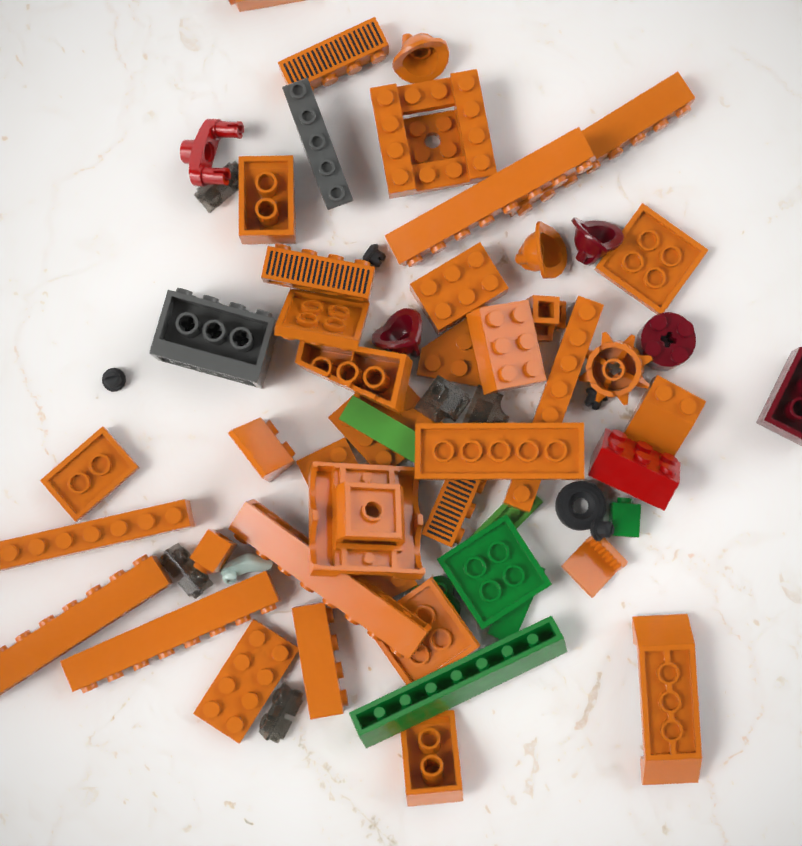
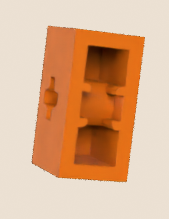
M208 529L193 551L190 559L195 561L193 566L204 574L221 572L222 567L227 563L238 544L217 530Z

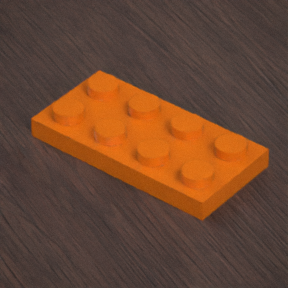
M253 619L193 714L240 744L298 653V646L256 619Z

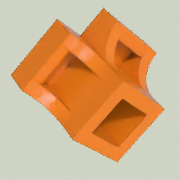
M532 295L525 299L529 300L538 341L551 342L554 329L563 330L566 328V301H561L560 297Z

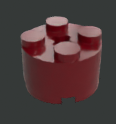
M672 312L653 316L642 326L636 337V348L640 354L652 356L653 360L646 365L658 371H668L680 366L691 357L696 346V334L693 324L683 316ZM663 337H667L668 342L671 343L668 347H664L665 343L661 341Z

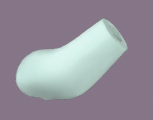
M253 553L240 555L222 567V580L224 583L231 585L236 583L237 577L245 573L263 572L266 570L270 572L273 561L265 560Z

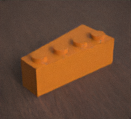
M300 340L295 363L302 369L402 415L413 361L408 355L361 346L358 347V350H341L336 346L314 345L309 341Z

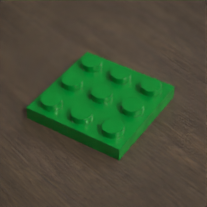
M507 514L437 558V561L482 630L552 585Z

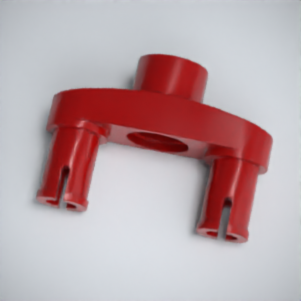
M206 119L194 140L182 141L180 145V158L184 164H189V178L193 186L205 187L208 184H229L231 178L229 168H212L219 140L222 138L242 139V133H244L242 121L226 122L220 119Z

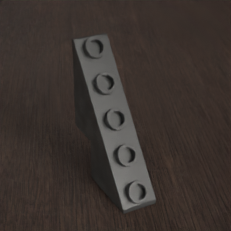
M308 78L283 86L282 89L300 141L327 210L354 201Z

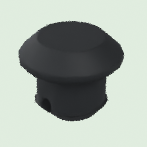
M378 244L370 245L363 255V260L370 262L375 267H380L381 261H384L386 255L378 249Z
M110 368L104 372L102 384L108 391L117 392L125 386L126 376L121 369Z
M592 387L586 389L588 395L584 401L585 406L590 407L592 403L591 409L598 410L603 401H608L607 396L600 402L595 401L597 391Z
M596 517L591 523L590 533L595 541H601L603 537L610 538L614 534V526L611 521H603L601 517Z

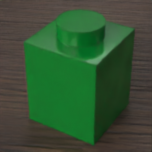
M617 497V502L610 503L608 521H611L614 526V534L612 536L639 538L641 504H634L633 498Z

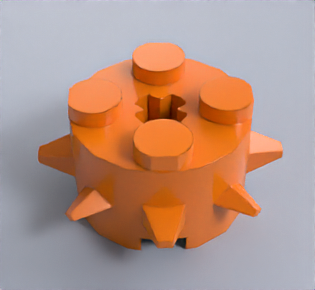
M603 332L601 346L595 348V350H588L586 354V359L588 360L586 364L587 371L578 378L579 381L590 382L591 387L597 391L595 401L600 402L606 396H617L623 405H628L629 392L635 389V387L649 388V383L643 378L644 366L653 359L652 356L641 355L639 350L634 347V335L631 334L625 341H614L607 332ZM618 362L621 365L619 368L622 369V372L613 375L611 373L612 368L609 365Z

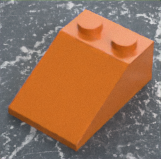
M293 155L239 156V238L242 245L296 244Z
M656 375L651 379L649 388H646L623 433L633 441L646 442L653 450L661 454L666 452L675 456L694 426L706 401Z
M260 417L228 432V435L261 478L268 482L273 481L296 463L292 458L296 453L287 441L282 444L275 436L279 431L270 419L265 422Z
M446 710L401 732L407 807L463 802L454 710Z

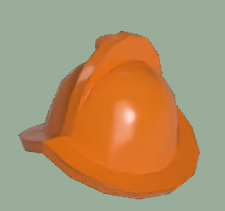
M409 33L403 34L402 48L394 57L392 63L394 72L402 80L409 83L434 80L444 72L448 64L449 49L445 40L433 38L427 33H419L414 36Z
M538 221L535 232L527 236L518 250V254L515 256V261L525 270L540 271L543 279L556 278L563 273L567 265L566 245L561 235L553 227Z

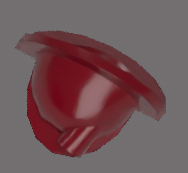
M576 217L571 219V222L576 227L574 243L578 253L575 258L585 265L590 266L594 264L599 258L605 256L609 251L618 248L623 243L624 235L621 229L612 223L597 220L582 221Z
M403 308L396 311L389 317L383 327L377 329L372 334V343L376 347L388 349L390 352L411 355L417 358L420 355L418 347L422 336V318L420 313L412 308Z

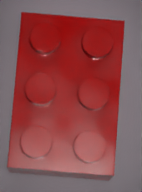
M605 428L592 453L587 475L665 511L680 484L681 462L669 453L664 452L661 454L653 450L646 442H636L627 438V435L620 430Z

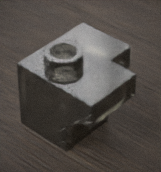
M438 375L414 409L434 423H439L445 418L456 422L470 403L471 396Z
M478 384L462 423H508L510 416L505 414L501 408V401L504 395L498 392L484 395L482 386Z

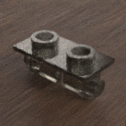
M236 161L228 162L224 166L229 168L231 173L228 185L208 184L205 187L200 186L196 188L197 192L193 195L208 213L219 207L226 199L239 190V164Z
M179 543L165 550V553L160 557L161 565L173 578L177 577L180 573L184 576L177 583L189 597L192 596L196 600L204 593L203 591L214 584L209 579L208 574H204L193 566L195 561L190 559L191 554Z
M283 682L281 688L275 691L272 698L273 704L269 712L263 715L259 724L260 729L258 732L265 740L268 741L270 739L278 744L280 740H284L292 724V721L285 718V715L287 713L294 717L296 716L304 701L302 698L304 693L296 688L293 690L285 682Z

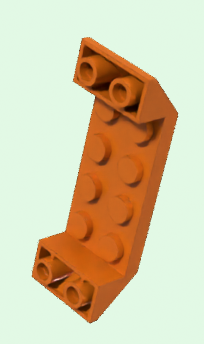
M688 614L632 616L633 644L637 645L643 756H640L642 785L698 783L702 763L695 642Z

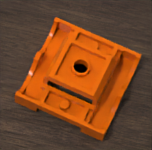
M477 69L450 73L448 78L397 86L395 83L369 88L389 199L476 184L497 173ZM454 107V110L403 119L404 115ZM429 136L438 137L440 140L439 146L429 148L425 144L426 138Z
M312 461L308 469L309 576L338 577L339 574L387 575L392 576L393 579L420 580L425 575V568L422 566L420 557L423 514L419 510V480H415V467ZM369 505L375 506L379 511V517H369L365 512V507ZM343 539L391 541V545L356 544L341 542L343 541Z

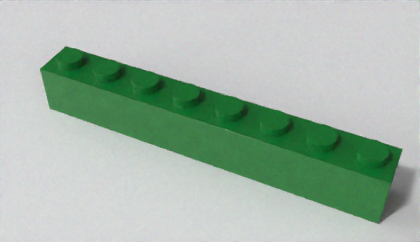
M551 615L349 712V715L360 740L367 749L567 653L564 637Z

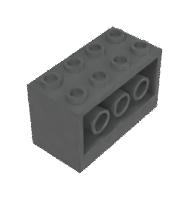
M177 287L176 291L168 289L149 354L161 362L263 389L277 336L274 335L277 321L272 317L273 314L259 309L256 310V313L245 310L246 306L230 302L229 306L220 303L218 298L209 295H203V298H198L192 295V291ZM195 324V327L191 331H187L189 326ZM221 331L220 337L214 339V334ZM244 338L249 340L247 344L240 346L241 340Z

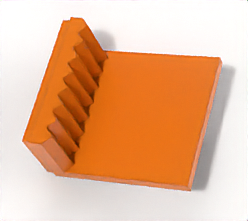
M591 535L561 567L593 598L617 571L627 565L628 561L606 538L603 537L601 541H595Z

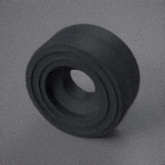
M575 481L560 490L555 501V511L561 523L566 527L577 531L589 530L592 521L596 517L603 519L606 512V499L603 492L593 483ZM577 498H583L588 503V509L583 514H578L573 509V502Z

